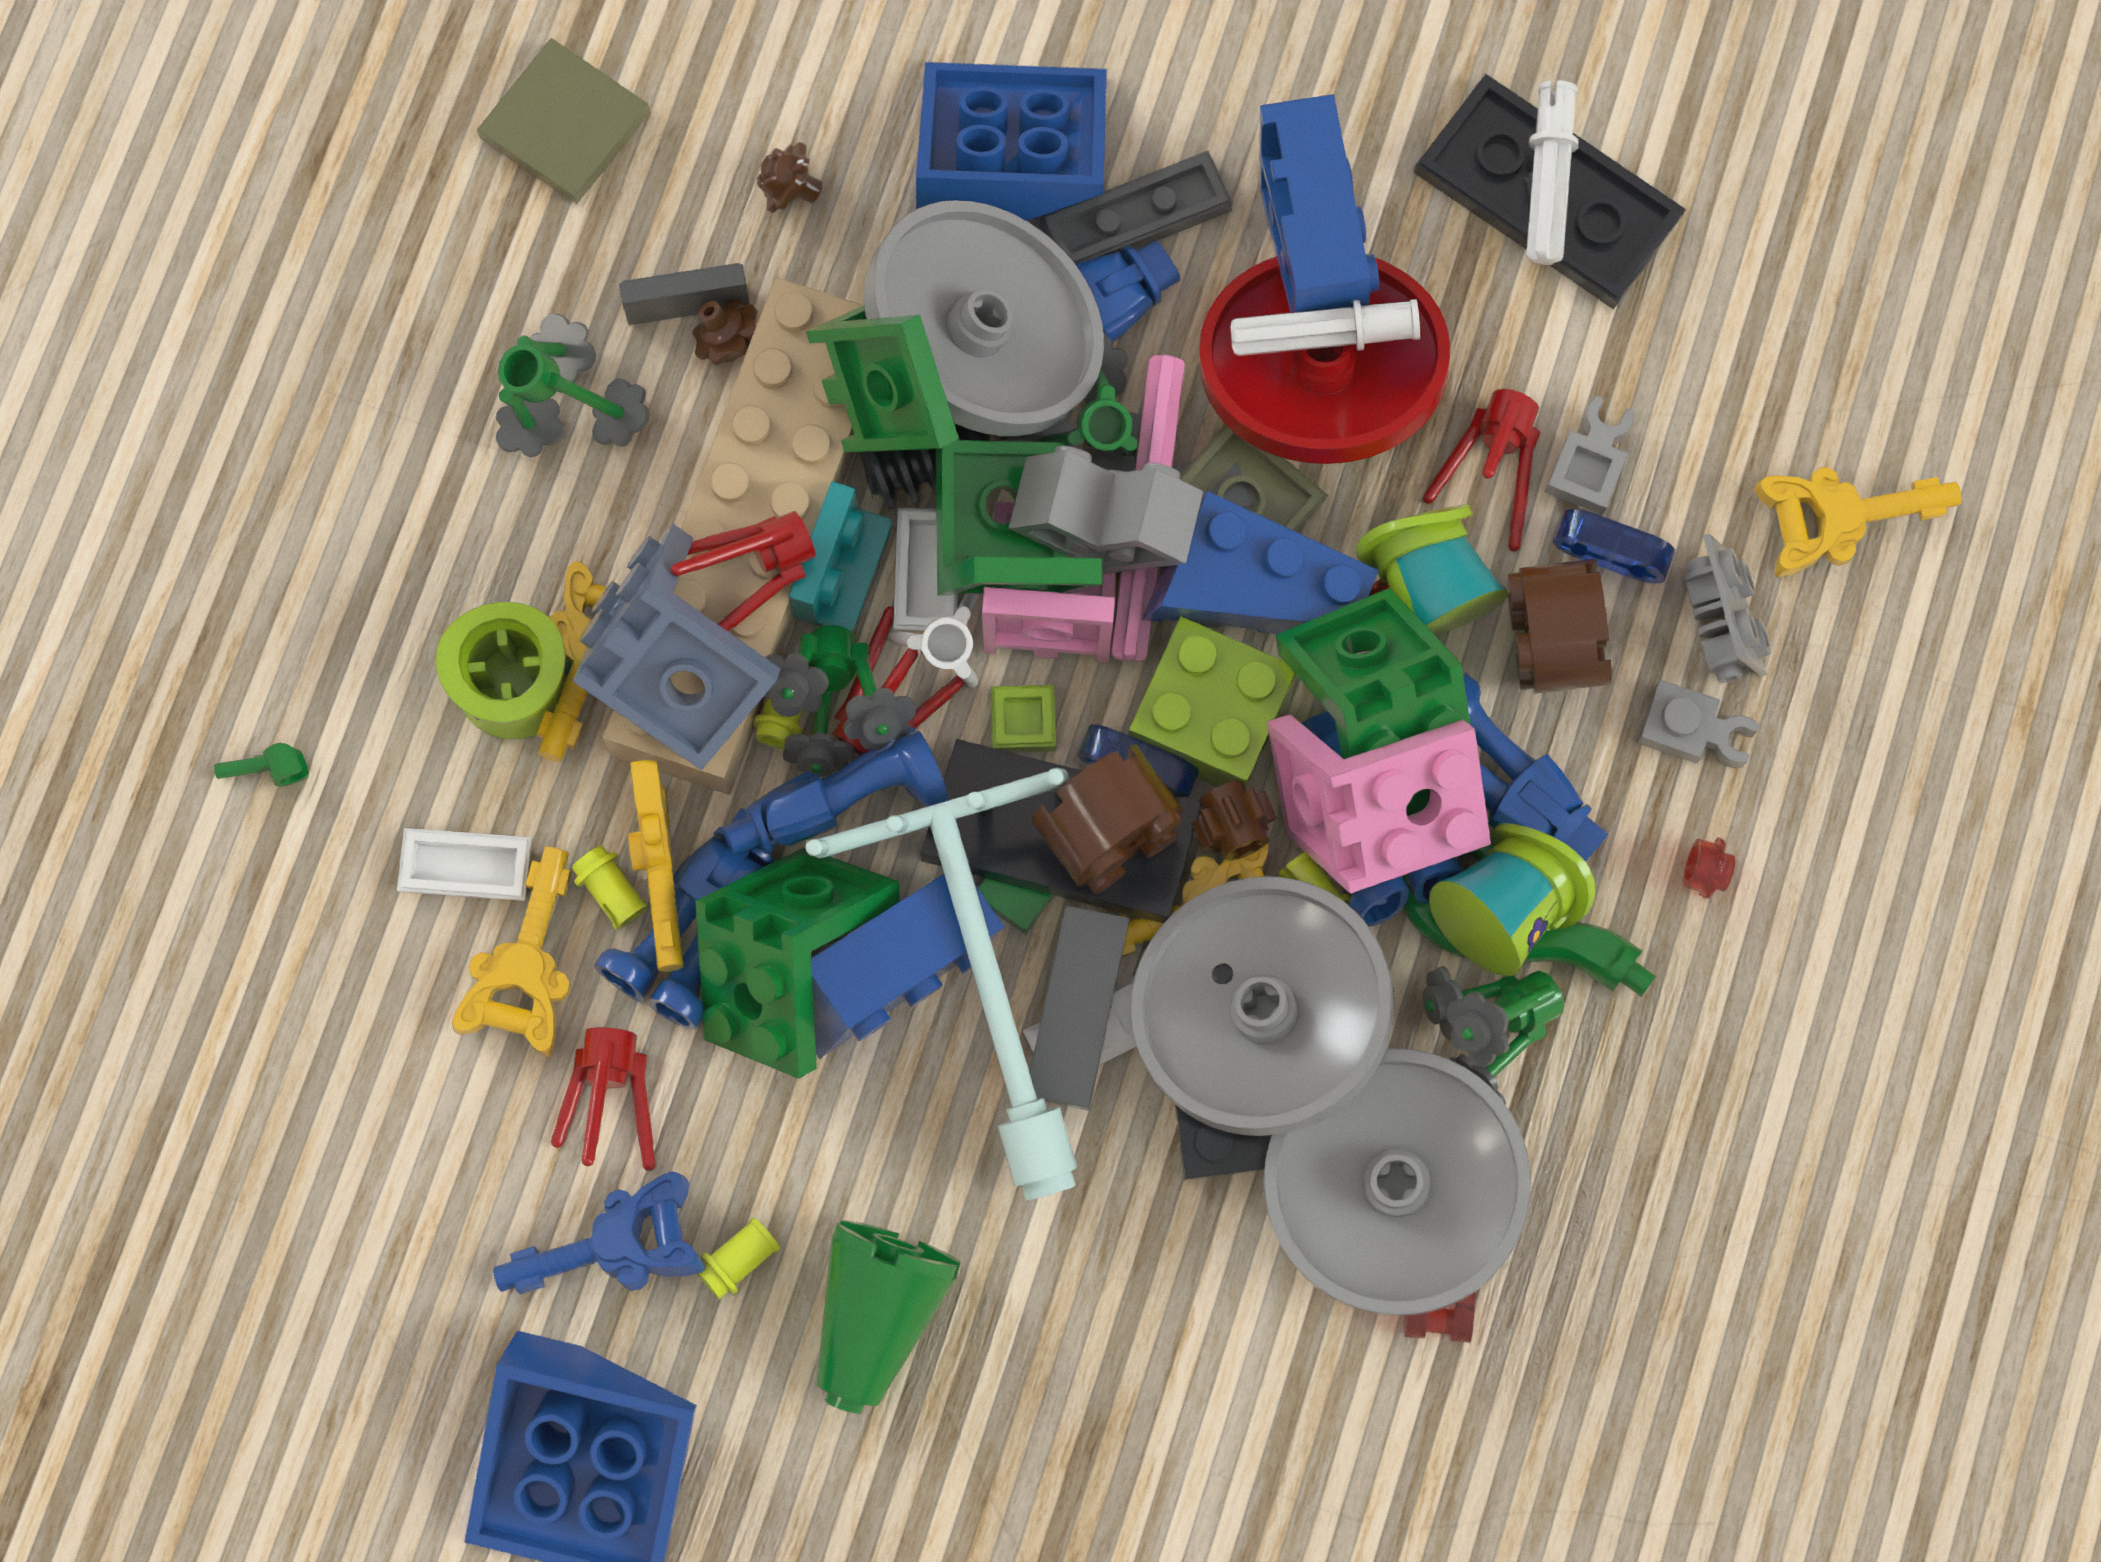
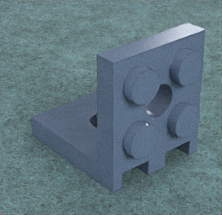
M672 523L659 541H656L651 536H648L628 563L627 568L631 571L622 584L618 585L614 581L611 582L595 603L591 611L595 616L579 640L587 647L573 682L702 770L775 684L780 668L673 593L679 576L672 575L670 568L673 564L686 559L693 537ZM678 671L693 672L702 679L705 689L696 694L683 693L674 687L670 676Z

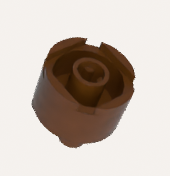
M1596 558L1519 568L1518 573L1508 574V605L1512 631L1524 630L1525 632L1516 634V666L1520 690L1533 689L1534 694L1611 685V659L1605 660L1603 648L1607 646V641H1609L1608 623L1600 571L1597 572Z
M1130 745L1128 747L1127 760H1124L1117 750L1099 759L1056 791L1063 803L1051 814L1042 804L1031 820L1078 886L1088 885L1092 892L1097 894L1113 885L1126 873L1122 864L1133 855L1142 850L1147 858L1153 857L1177 839L1179 835L1174 829L1182 822L1180 816L1183 812V807L1137 745Z

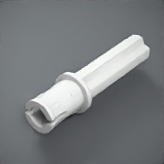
M1557 80L1556 92H1552L1551 81L1543 82L1538 86L1536 133L1529 139V146L1535 151L1527 258L1531 262L1542 265H1553L1555 262L1561 261L1564 255L1571 153L1578 149V138L1573 135L1578 87L1573 83Z
M1412 299L1408 302L1360 306V300H1353V307L1236 318L1231 321L1230 331L1232 349L1234 354L1238 356L1356 345L1357 351L1364 350V344L1412 338L1413 340L1420 339V321L1417 299Z

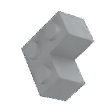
M1058 446L1052 453L1026 457L1008 529L1070 558H1102V573L1104 574L1186 564L1203 491L1180 480L1181 474L1179 471L1156 463L1144 464L1142 470L1130 472L1106 470L1091 463L1092 456L1086 451L1069 446Z

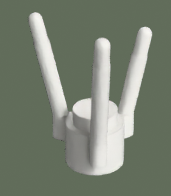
M965 594L953 617L941 616L932 620L925 628L923 634L893 630L889 632L887 639L896 645L909 647L913 650H922L926 659L932 665L942 669H954L965 684L974 688L978 685L979 680L967 662L973 648V641L970 629L966 624L981 594Z

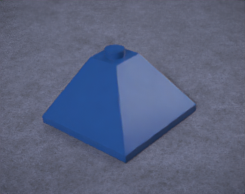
M925 62L916 170V209L943 201H972L1003 209L1028 221L1102 195L1104 191L1107 69Z
M516 1331L496 1366L464 1543L542 1562H665L697 1405L583 1346Z

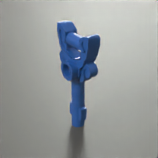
M671 1171L644 1185L633 1196L627 1191L619 1189L609 1193L604 1201L606 1213L596 1216L592 1226L591 1238L550 1249L540 1254L535 1246L510 1253L511 1262L494 1267V1278L498 1289L503 1292L515 1288L519 1294H524L545 1287V1278L595 1264L596 1262L599 1263L600 1268L612 1278L617 1277L618 1282L630 1291L642 1289L648 1283L649 1273L663 1277H679L703 1272L705 1270L703 1261L695 1250L683 1241L677 1211L678 1208L682 1207L688 1196L689 1181L684 1175ZM652 1215L658 1248L646 1250L640 1236L644 1219Z

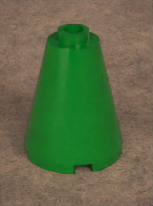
M841 1220L840 1224L837 1223L834 1233L831 1235L816 1385L827 1392L824 1400L827 1404L843 1411L861 1414L865 1405L878 1406L955 1282L961 1263L952 1255L927 1243L919 1241L918 1245L915 1246L897 1239L899 1233L848 1220Z

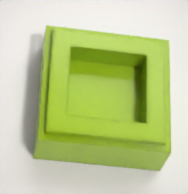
M1054 685L991 686L993 748L1011 753L1056 751Z

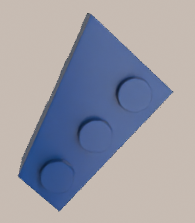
M1334 94L1260 105L1259 190L1290 313L1353 307V300H1360V306L1369 305L1370 292L1379 290L1378 268L1374 254L1366 255L1365 220L1361 206H1356L1352 171L1349 160L1346 158Z
M1207 491L1201 498L1186 564L1163 566L1142 620L1158 622L1163 620L1179 621L1181 616L1195 623H1200V625L1205 627L1220 628L1221 626L1256 629L1259 633L1278 634L1367 598L1378 570Z
M944 874L811 958L817 1056L819 1059L823 1058L853 1036L859 1042L886 1025L891 1020L887 1013L905 1000L910 1007L919 1004L943 986L939 977L956 965L962 974L972 969ZM975 885L989 936L992 940L1004 928V925Z

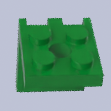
M863 305L806 331L809 344L824 342L826 344L835 374L821 380L828 403H845L854 431L853 435L841 440L844 452L938 449L959 439L921 315L867 319L865 306Z
M956 440L942 448L936 449L937 596L984 594V587L1072 594L1102 585V558H1067L1064 554L1008 529L1010 523L1001 524L994 521L986 509L987 497L993 489L1006 490L1016 501L1026 457L1052 453L1056 447L1065 446V443Z
M1391 588L1275 635L1279 656L1335 719L1343 759L1462 719L1471 725L1461 662ZM1370 651L1364 654H1356L1359 652ZM1422 789L1413 794L1412 799L1406 806L1407 816L1424 810L1430 800V789Z
M803 847L695 901L702 1002L706 1008L703 1013L704 1040L798 1079L817 1069L811 951L874 919L900 902L899 881L830 856L824 858L812 856Z

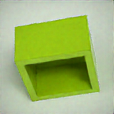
M1180 616L1129 728L1126 748L1130 745H1137L1145 756L1216 787L1232 781H1242L1247 788L1269 739L1267 721L1279 717L1296 674L1283 660Z

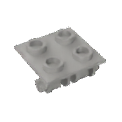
M1703 535L1709 556L1688 561L1686 565L1689 573L1685 574L1683 578L1687 586L1691 605L1694 608L1702 606L1693 611L1695 620H1705L1725 614V619L1706 624L1698 629V634L1701 638L1718 636L1701 641L1708 664L1709 673H1716L1718 683L1740 679L1743 677L1741 667L1746 665L1760 676L1767 675L1763 657L1771 655V646L1762 620L1760 618L1754 620L1749 610L1746 597L1755 595V588L1748 565L1744 559L1737 560L1731 547L1726 549L1712 535Z

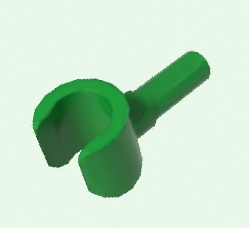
M285 743L273 744L263 751V755H257L254 758L216 763L214 765L217 779L254 773L260 774L269 770L273 783L277 787L298 783L309 776V770L303 753Z

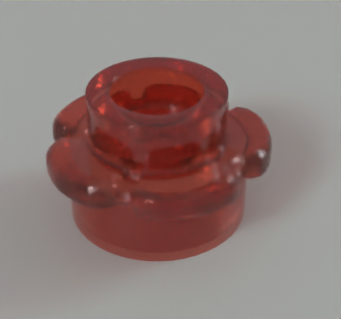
M1718 837L1715 842L1696 839L1685 863L1683 886L1699 891V895L1704 899L1711 898L1716 890L1726 891L1734 873L1735 855L1724 852L1726 850V842L1723 838Z

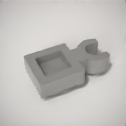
M1596 396L1589 403L1583 416V428L1587 436L1572 430L1569 431L1545 493L1603 515L1628 456L1627 452L1612 447V445L1620 442L1627 435L1634 420V411L1626 408L1617 425H1605L1598 417L1603 398Z
M1660 679L1655 685L1637 743L1694 763L1699 762L1704 749L1707 748L1713 750L1715 757L1722 764L1732 768H1742L1748 762L1750 755L1732 748L1729 743V734L1740 733L1747 737H1753L1758 730L1759 724L1749 717L1740 715L1732 716L1726 720L1715 717L1720 702L1719 699Z

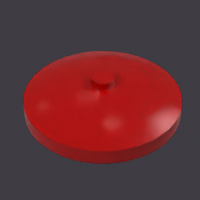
M1275 256L1258 263L1237 276L1222 290L1210 307L1203 323L1199 346L1200 376L1204 391L1214 411L1225 425L1249 444L1275 456L1315 464L1346 463L1376 456L1394 448L1414 435L1429 420L1442 399L1449 375L1450 338L1445 319L1438 305L1423 286L1410 275L1383 260L1375 258L1379 275V290L1370 292L1369 305L1408 302L1412 299H1417L1420 339L1413 340L1412 338L1364 344V350L1357 351L1356 345L1246 356L1235 355L1232 349L1230 331L1232 320L1236 318L1290 313L1277 257Z

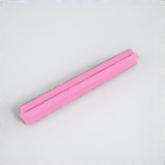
M1155 355L1148 360L1134 471L1142 470L1143 465L1147 463L1172 467L1185 371L1183 360L1174 356ZM1159 567L1120 572L1110 648L1111 656L1117 660L1137 663L1145 661L1148 657L1152 621L1142 620L1157 583Z

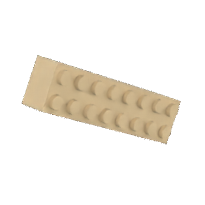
M778 277L774 278L681 526L683 531L693 537V541L755 525L773 516L778 518L792 511H796L799 514L811 537L831 481L844 484L855 452H844L841 443L842 439L854 434L845 403L829 404L821 381L835 374L825 342L809 344L806 331L863 306L862 304ZM703 551V552L696 553V554H692V555H687L686 559H689V558H691V557H693V556L699 555V554L704 553V552H707V551ZM753 551L698 571L680 575L673 593L718 624L726 615L774 578L778 571L775 568L765 573ZM793 583L785 586L728 632L763 657L773 654L781 656L794 621L789 602V594ZM678 671L670 676L674 687L683 693L696 694L705 689L702 679L693 672ZM763 697L702 770L615 710H612L602 739L610 755L628 762L639 760L657 761L659 772L730 795L755 728L753 726V719L756 715L760 714L765 698Z

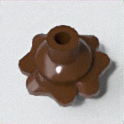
M799 142L795 146L789 145L784 151L775 148L772 154L766 156L761 163V173L757 177V186L764 192V196L767 198V211L774 213L778 209L784 210L789 202L798 197L809 203L815 202L822 190V182L809 175L808 165L810 161L806 157V145Z
M739 299L729 301L723 307L716 301L704 304L698 312L699 320L702 323L697 325L692 332L697 340L695 349L697 358L701 360L709 359L714 365H720L724 361L733 362L738 357L746 355L757 326L755 323L757 309L754 305L746 304L743 306Z

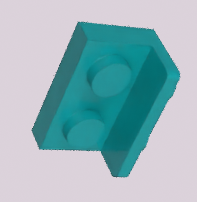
M831 481L811 535L816 557L801 564L806 577L794 582L789 594L793 618L820 627L824 625L842 626L852 633L856 629L892 530V521L889 518L858 508L856 489Z

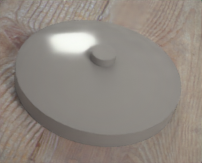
M955 200L929 204L914 210L902 218L879 244L870 260L864 282L866 318L921 315L955 424L970 430L998 436L1033 434L1052 427L1063 420L1078 406L1094 386L1103 360L1104 333L1099 309L1093 293L1069 256L1051 238L1026 220L1003 209L972 201Z
M1263 876L1230 881L1197 895L1181 906L1164 922L1149 942L1138 965L1131 995V1023L1134 1039L1147 1070L1159 1088L1175 1105L1196 1120L1213 1128L1241 1135L1266 1136L1297 1131L1320 1122L1340 1110L1363 1089L1377 1070L1388 1046L1394 1022L1395 1002L1391 973L1383 951L1365 921L1344 901L1330 892L1313 884L1283 877ZM1225 963L1232 968L1233 978L1229 983L1222 985L1213 980L1212 971L1216 965Z
M1396 1048L1386 1049L1377 1070L1368 1083L1340 1110L1328 1118L1303 1129L1272 1135L1265 1160L1264 1189L1268 1214L1281 1247L1299 1272L1316 1288L1344 1305L1378 1315L1411 1316L1440 1310L1465 1299L1480 1289L1498 1272L1512 1253L1521 1235L1530 1202L1531 1176L1527 1149L1521 1131L1505 1103L1489 1085L1467 1068L1447 1058L1419 1050Z

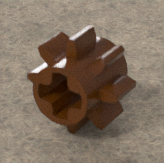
M1232 781L1210 790L1199 800L1202 810L1199 811L1201 818L1193 821L1191 824L1204 851L1211 848L1214 853L1222 851L1225 860L1232 861L1257 852L1269 842V837L1266 833L1269 830L1267 824L1276 820L1277 816L1265 791L1256 793L1254 788L1246 790L1242 781Z

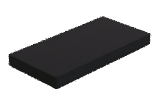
M1485 74L1417 162L1414 170L1416 175L1526 250L1535 151L1529 146V139L1536 133L1538 108L1488 74ZM1573 133L1578 138V149L1571 153L1564 255L1561 261L1549 266L1612 309H1615L1682 219L1686 209Z
M956 739L944 776V783L949 801L969 795L972 792L983 791L1044 773L1053 768L1065 769L1070 779L1082 770ZM1058 789L956 819L971 874L1164 923L1172 915L1194 839L1195 831L1191 823L1200 818L1199 811L1202 810V807L1197 799L1172 793L1183 807V812L1180 816L1182 822L1174 829L1179 835L1177 839L1153 857L1147 858L1142 850L1133 855L1122 864L1126 873L1113 885L1097 894H1094L1088 885L1078 886L1031 821L1033 815L1042 804L1051 814L1063 803L1056 793ZM928 827L920 852L921 861L942 867L931 827Z

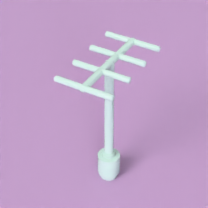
M1053 768L1044 773L983 791L972 792L966 796L901 815L891 816L884 820L823 838L811 839L806 844L808 854L824 858L931 827L1012 1107L1006 1109L1009 1121L1001 1123L997 1127L1014 1186H1022L1025 1200L1041 1198L1076 1186L1072 1170L1078 1167L1060 1107L1047 1109L1044 1098L1037 1099L956 819L1059 789L1070 779L1068 772L1062 768Z

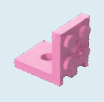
M995 501L994 521L1001 524H1009L1015 503ZM1116 572L1102 573V585L1072 594L984 587L982 607L983 653L996 654L997 647L1034 650V657L1059 659V652L1097 655L1096 662L1109 663Z
M1291 714L1267 721L1286 835L1349 893L1491 845L1475 728L1463 719L1347 759L1340 757ZM1422 789H1430V800L1424 810L1416 815L1407 816L1406 806L1412 799L1413 794Z

